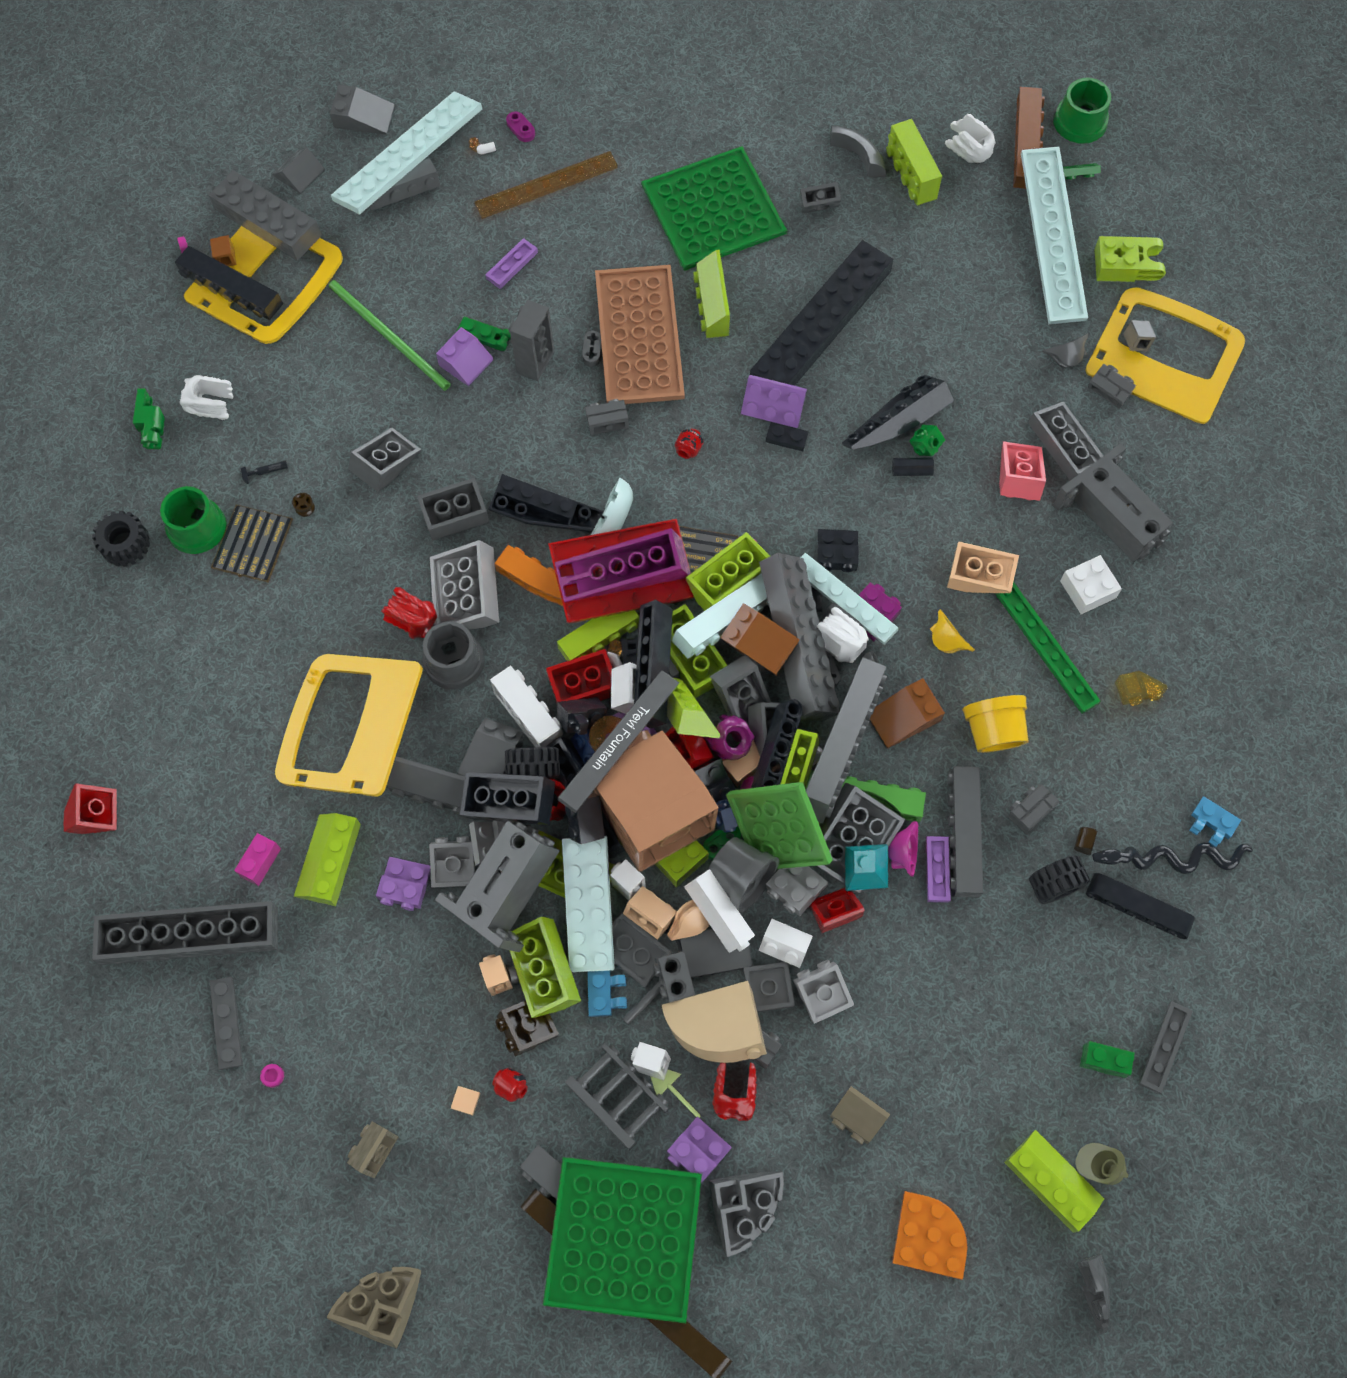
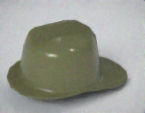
M1100 1143L1086 1144L1079 1150L1075 1161L1076 1169L1085 1178L1107 1185H1115L1121 1182L1123 1178H1128L1125 1158L1121 1151Z

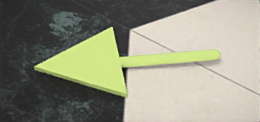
M667 1070L664 1080L651 1077L656 1096L658 1093L661 1095L668 1088L696 1117L700 1118V1114L671 1085L681 1075L680 1073Z

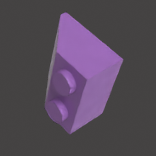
M462 327L436 353L439 366L467 386L493 361V357L480 341Z

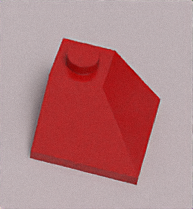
M75 784L64 810V832L88 834L117 830V789Z

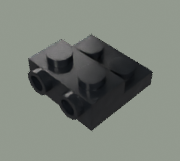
M818 529L817 562L828 571H857L859 560L858 531Z
M716 757L693 769L706 786L715 803L727 799L726 795L730 791L735 790L720 757Z

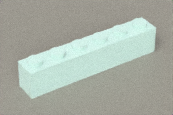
M762 573L677 629L671 641L687 658L694 654L698 656L705 650L706 646L709 644L712 646L719 641L721 635L743 603L760 613L766 605L769 606Z

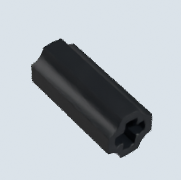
M933 457L893 458L892 474L893 476H933L934 459Z

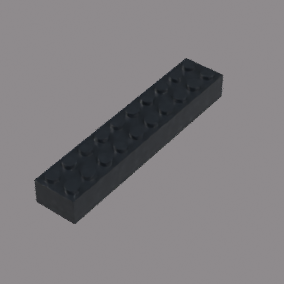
M862 240L751 368L750 375L795 386L890 274L894 259Z

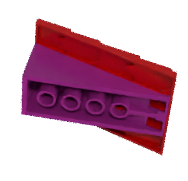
M677 519L548 543L567 623H577L638 610L641 605L653 600L663 604H670L695 598L686 581V577L691 574Z

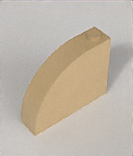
M748 981L662 1005L665 1019L676 1040L688 1052L701 1059L729 1063L756 1059L761 1055L767 1054L754 995Z

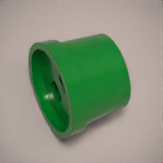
M1081 78L1072 82L1053 116V123L1057 132L1068 141L1080 144L1091 143L1101 138L1106 132L1109 120L1108 111L1111 102L1109 88L1103 82L1094 78ZM1087 106L1091 108L1093 111L1088 112L1086 110L1081 109V107Z
M185 486L174 489L166 495L161 503L160 514L165 524L167 537L177 550L187 554L203 553L214 548L223 538L226 531L225 515L198 488ZM196 509L204 511L200 520L191 518Z

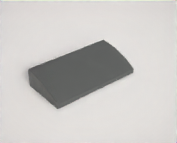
M1064 401L1033 413L1028 421V424L1069 481L1103 457L1100 450Z

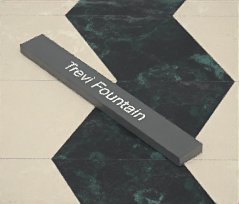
M662 670L558 797V801L576 813L678 687L679 682Z

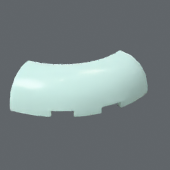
M619 478L612 489L603 513L604 519L600 518L591 535L620 530L633 501V491L630 485L623 479Z

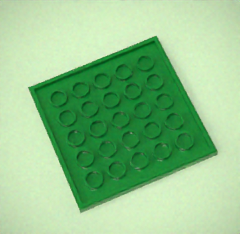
M743 146L641 181V185L684 271L696 267L699 261L715 250H720V256L724 257L787 234V229Z
M563 1157L543 1306L686 1323L702 1174Z

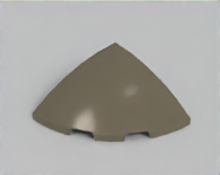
M393 1267L392 1271L381 1274L374 1272L359 1280V1285L350 1292H344L327 1315V1319L362 1336L397 1348L413 1307L421 1270L411 1267Z

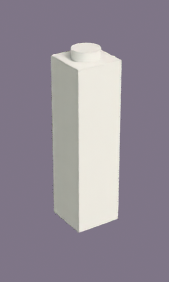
M710 869L684 886L729 953L735 949H738L740 952L750 945L748 941L755 936L730 901V898Z

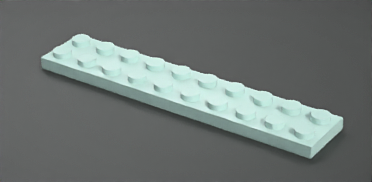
M454 91L331 194L332 200L361 214L482 110L481 103Z
M1050 147L1022 150L1021 159L1048 324L1087 321L1088 313L1060 148Z

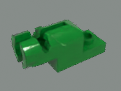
M137 388L133 424L137 431L141 432L142 447L146 449H161L162 438L160 436L164 434L165 416L160 407L153 406V399L149 396L146 389Z

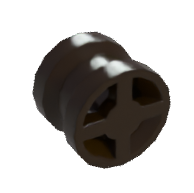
M299 493L294 496L292 504L296 513L302 517L310 516L315 510L311 496L307 493Z

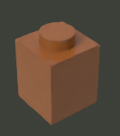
M229 235L210 239L213 259L228 267L237 265L234 246Z

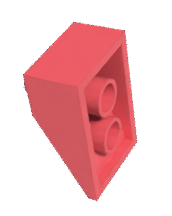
M1003 442L999 481L1000 495L1009 498L1016 497L1040 501L1046 483L1042 447Z

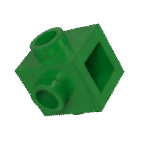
M922 425L909 442L913 446L914 452L919 456H933L938 452L939 447L946 439L936 425Z

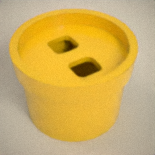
M1011 695L986 699L969 704L962 709L966 721L970 724L977 752L985 753L1006 750L1025 745L1029 742L1025 711L1027 710L1026 696Z

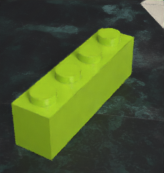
M633 610L591 619L558 640V649L567 661L603 650L604 646L609 643L614 644L618 642L626 632L632 633L639 625V615Z
M797 729L781 784L803 782L806 790L819 746L817 733Z

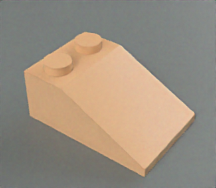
M958 542L947 588L972 593H1011L1019 555Z

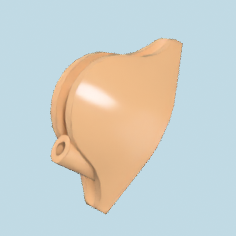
M693 900L686 902L677 911L674 922L668 932V937L671 941L698 935L709 927L710 924Z

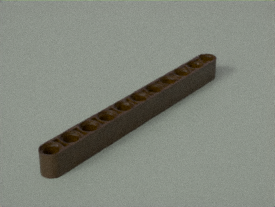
M535 1188L520 1207L552 1235L556 1206ZM647 1319L713 1378H721L733 1362L687 1321L686 1323Z

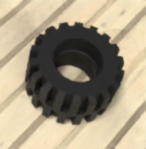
M114 511L111 512L110 516L106 514L103 516L104 519L102 521L99 520L97 522L98 527H94L93 531L95 534H92L93 543L108 563H113L115 566H120L121 563L125 567L128 566L129 562L132 565L136 564V559L141 560L143 559L142 554H147L148 549L146 547H150V535L136 515L134 516L130 512L119 511V513H116ZM130 533L128 539L123 543L113 544L114 539L118 535Z
M556 747L508 749L505 751V773L508 775L542 776L546 778L557 777L560 775L559 749Z
M1069 856L1037 870L1028 878L1040 904H1047L1064 898L1084 888L1091 881L1079 856Z

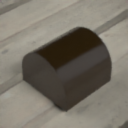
M1081 827L1074 849L1077 852L1091 855L1097 830Z

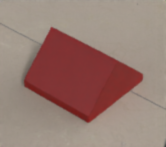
M845 888L819 897L810 904L821 933L862 918L865 912L864 907L852 890L847 891Z

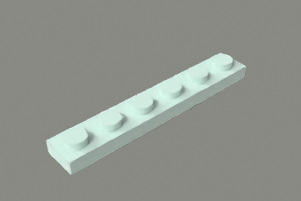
M804 553L801 558H804L806 563V571L811 586L832 603L838 604L856 618L863 628L885 645L898 631V627L808 554Z

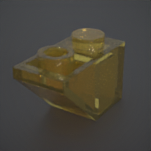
M1141 671L1119 675L1115 681L1123 705L1130 704L1135 706L1146 699H1150V701L1161 699L1168 689L1166 684Z

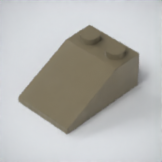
M851 1086L830 1115V1118L833 1119L831 1123L842 1131L844 1128L852 1133L850 1137L862 1145L863 1142L866 1144L870 1143L890 1114Z
M372 1121L370 1125L367 1124L360 1134L362 1139L357 1146L354 1145L348 1154L350 1159L347 1163L362 1174L375 1178L399 1137Z

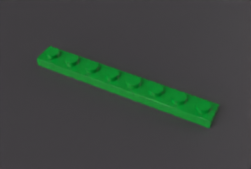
M1013 582L1011 593H995L1081 714L1101 702L1016 584Z

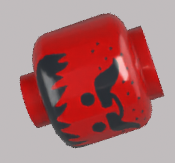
M684 429L680 432L675 441V449L682 458L689 459L698 455L704 442L698 430Z
M512 1068L499 1070L492 1082L495 1094L509 1102L523 1098L528 1089L526 1077Z

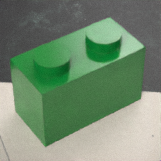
M1089 1041L1083 1045L1080 1067L1126 1078L1131 1075L1135 1053Z

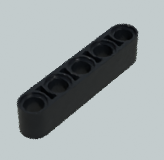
M791 699L777 705L751 788L781 784L803 713L802 704L798 700Z
M1100 873L1093 874L1086 891L1088 897H1095L1094 900L1112 908L1115 906L1116 910L1132 917L1136 916V919L1151 926L1156 925V928L1173 936L1176 934L1180 939L1188 938L1195 920L1193 915Z

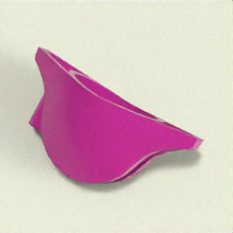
M913 821L903 831L898 832L888 847V857L892 860V869H906L910 876H914L917 862L918 823L916 821Z

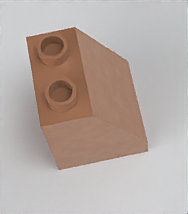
M648 730L641 731L629 746V749L625 751L592 792L600 796L601 810L639 872L715 829L718 813L717 804L704 783L663 731L651 736Z

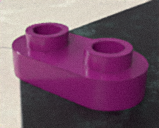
M514 111L507 115V126L520 141L529 142L534 139L535 129L522 113Z

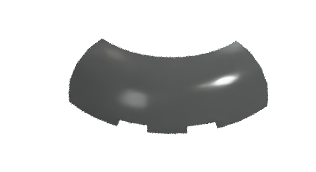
M831 125L830 146L841 147L858 154L867 170V177H886L883 157L878 148L867 137L853 129Z

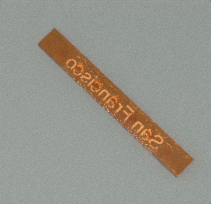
M608 151L475 201V206L483 219L618 168V165L612 153Z

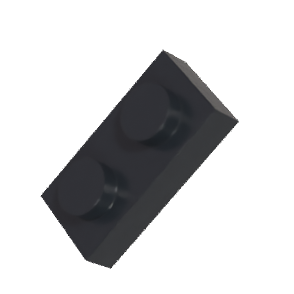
M771 422L765 442L803 452L809 431Z

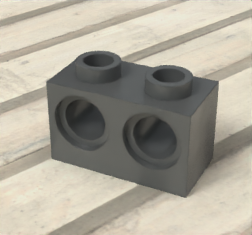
M684 951L654 958L653 970L655 976L660 978L659 993L662 999L665 998V1002H673L695 995ZM668 960L673 961L675 965L671 973L665 969V963ZM674 982L680 985V991L676 995L671 992V985Z

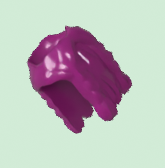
M722 714L719 716L721 722L716 726L720 733V738L704 737L716 757L738 760L746 756L750 751L754 735L743 719L735 717V715L727 716ZM729 732L736 742H740L737 747L732 748L727 745L726 737Z

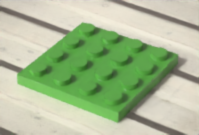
M803 782L734 790L726 795L744 841L761 852H768L779 859L777 869L829 865L833 860Z

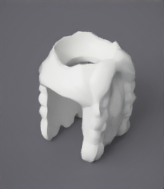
M967 114L963 117L964 119L951 123L950 128L958 132L959 135L953 136V140H946L945 145L968 163H982L990 158L993 153V147L996 143L994 134L983 122L975 119L971 114Z
M201 375L184 380L186 384L185 388L181 391L180 404L184 411L199 417L228 419L229 414L226 413V402L203 398L202 395L209 394L233 399L230 381Z
M834 607L831 609L832 614L826 616L823 622L818 623L817 628L822 633L827 652L835 656L838 662L853 663L866 648L869 638L862 626L852 618H849L839 608Z

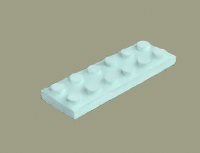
M607 836L582 845L571 840V838L562 839L568 954L571 972L609 971L615 969Z

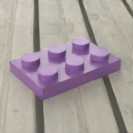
M749 375L741 414L798 428L807 389Z

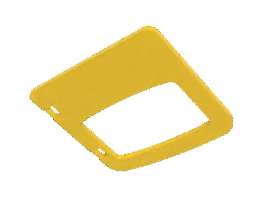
M241 226L231 238L237 265L229 267L251 278L276 247ZM319 238L309 250L324 257L322 264L296 299L270 326H263L231 309L232 302L226 300L219 293L214 294L207 287L199 286L195 282L187 289L184 298L192 306L205 311L207 314L240 332L246 333L253 339L261 343L271 344L278 341L316 300L341 265L343 256L337 246ZM204 300L211 303L208 308L202 305ZM252 325L257 329L252 332L248 330V327Z
M1137 287L1130 288L1122 294L1085 371L1087 375L1094 377L1103 364L1107 366L1112 365L1118 370V374L1123 377L1128 376L1134 381L1136 387L1132 395L1197 423L1205 424L1211 418L1245 344V338L1238 329L1193 307ZM1140 304L1165 312L1225 340L1227 346L1213 376L1210 379L1193 376L1153 360L1137 351H1130L1129 347L1120 343L1118 337L1134 305ZM1122 306L1128 308L1125 315L1119 312ZM1099 351L1106 353L1103 360L1096 358Z
M325 654L318 657L310 666L289 719L275 768V775L278 781L293 787L298 786L350 794L356 793L374 797L382 795L385 791L421 678L422 666L416 661L335 654ZM328 672L371 675L370 688L363 714L341 771L338 773L295 769L294 766L302 734L325 675ZM300 775L308 776L306 782L298 781ZM355 783H364L362 789L354 788Z

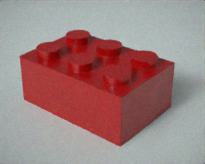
M606 649L546 668L547 677L557 704L559 701L595 697L601 701L611 697L613 668Z

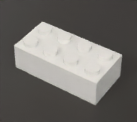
M510 665L490 679L494 694L535 747H545L558 737H562L563 732L560 729L562 726L556 717H550L546 704L543 701H538L536 698L537 693L531 685L526 686L522 673L518 669L515 671Z

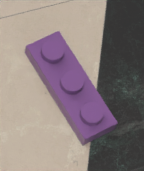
M523 238L485 274L486 279L501 289L538 253V249Z
M927 836V902H950L949 837Z

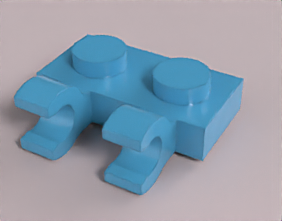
M1203 796L1191 814L1196 820L1189 831L1198 835L1203 827L1207 825L1215 830L1208 843L1217 847L1224 837L1229 839L1233 835L1241 819Z
M610 970L588 971L589 1017L612 1016V1009L627 1008L626 997L611 999V987L626 986L625 975L611 976Z

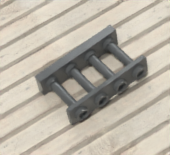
M604 1043L601 1047L605 1054L581 1078L578 1077L575 1080L571 1075L565 1083L630 1151L636 1145L633 1140L636 1137L634 1134L659 1109L666 1114L668 1112L666 1107L668 1102L659 1093L656 1096L650 1090L652 1085L644 1077L639 1079L634 1074L636 1069L628 1061L624 1063L618 1057L620 1052L612 1044L608 1047ZM613 1060L621 1070L597 1094L594 1093L591 1096L585 1090L588 1087L587 1084ZM629 1076L637 1086L613 1111L609 1110L606 1112L601 1107L604 1104L603 1100ZM644 1092L653 1103L628 1128L622 1129L617 1123L620 1120L619 1117Z

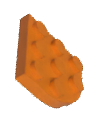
M904 1191L892 1263L963 1280L967 1256V1239L959 1218L947 1205L935 1198Z

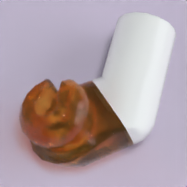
M476 137L469 139V148L478 154L483 155L496 151L494 142L481 144Z
M619 640L611 641L607 650L613 668L623 665L619 659L622 651Z

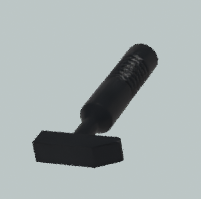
M282 461L258 467L250 472H247L246 467L241 468L242 479L245 483L249 484L248 476L255 474L263 475L287 469V462Z

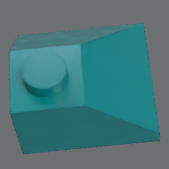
M887 844L845 847V890L888 888Z

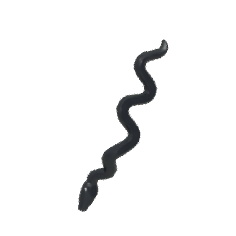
M1200 843L1193 848L1187 863L1182 862L1175 852L1165 845L1155 846L1143 857L1132 846L1127 847L1124 852L1117 849H1107L1093 853L1092 856L1094 862L1115 865L1120 862L1129 863L1131 861L1140 870L1148 869L1159 857L1163 856L1175 871L1189 874L1198 867L1202 854L1209 855L1213 862L1221 869L1232 870L1238 866L1244 852H1252L1253 849L1248 844H1241L1236 848L1232 857L1227 860L1210 843Z

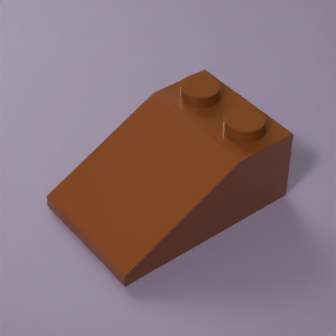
M744 603L720 637L730 647L746 655L775 675L800 640Z
M922 678L877 705L870 721L888 749L942 721L945 712Z

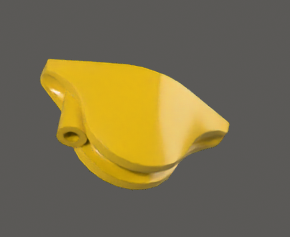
M940 609L938 611V622L930 628L933 632L932 640L934 645L942 652L948 654L960 650L973 652L975 649L958 633Z

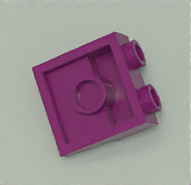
M870 582L859 594L862 599L891 622L901 612L900 601L894 596L888 597L885 594L884 588L879 584L873 585ZM866 631L868 638L874 642L876 638Z

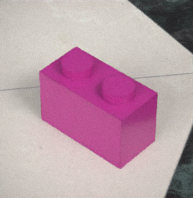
M257 833L234 871L240 877L259 886L281 848L276 842Z

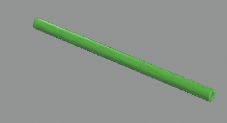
M333 280L329 283V288L440 388L445 391L450 387V383L338 282Z

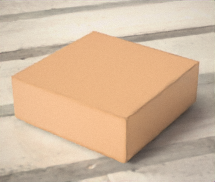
M458 1086L451 1109L473 1116L480 1092Z

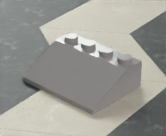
M478 540L430 557L432 601L438 617L434 626L442 622L453 621L464 625L467 629H478L499 623L493 547Z

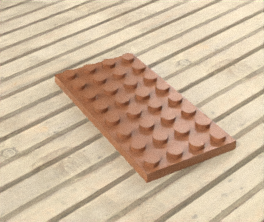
M671 265L595 270L607 403L613 399L624 400L625 404L685 399Z

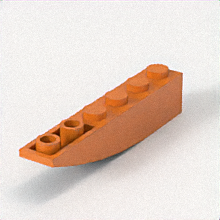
M508 545L494 563L496 572L527 591L563 606L555 570L550 567L547 569L534 557L529 558L520 548H513Z

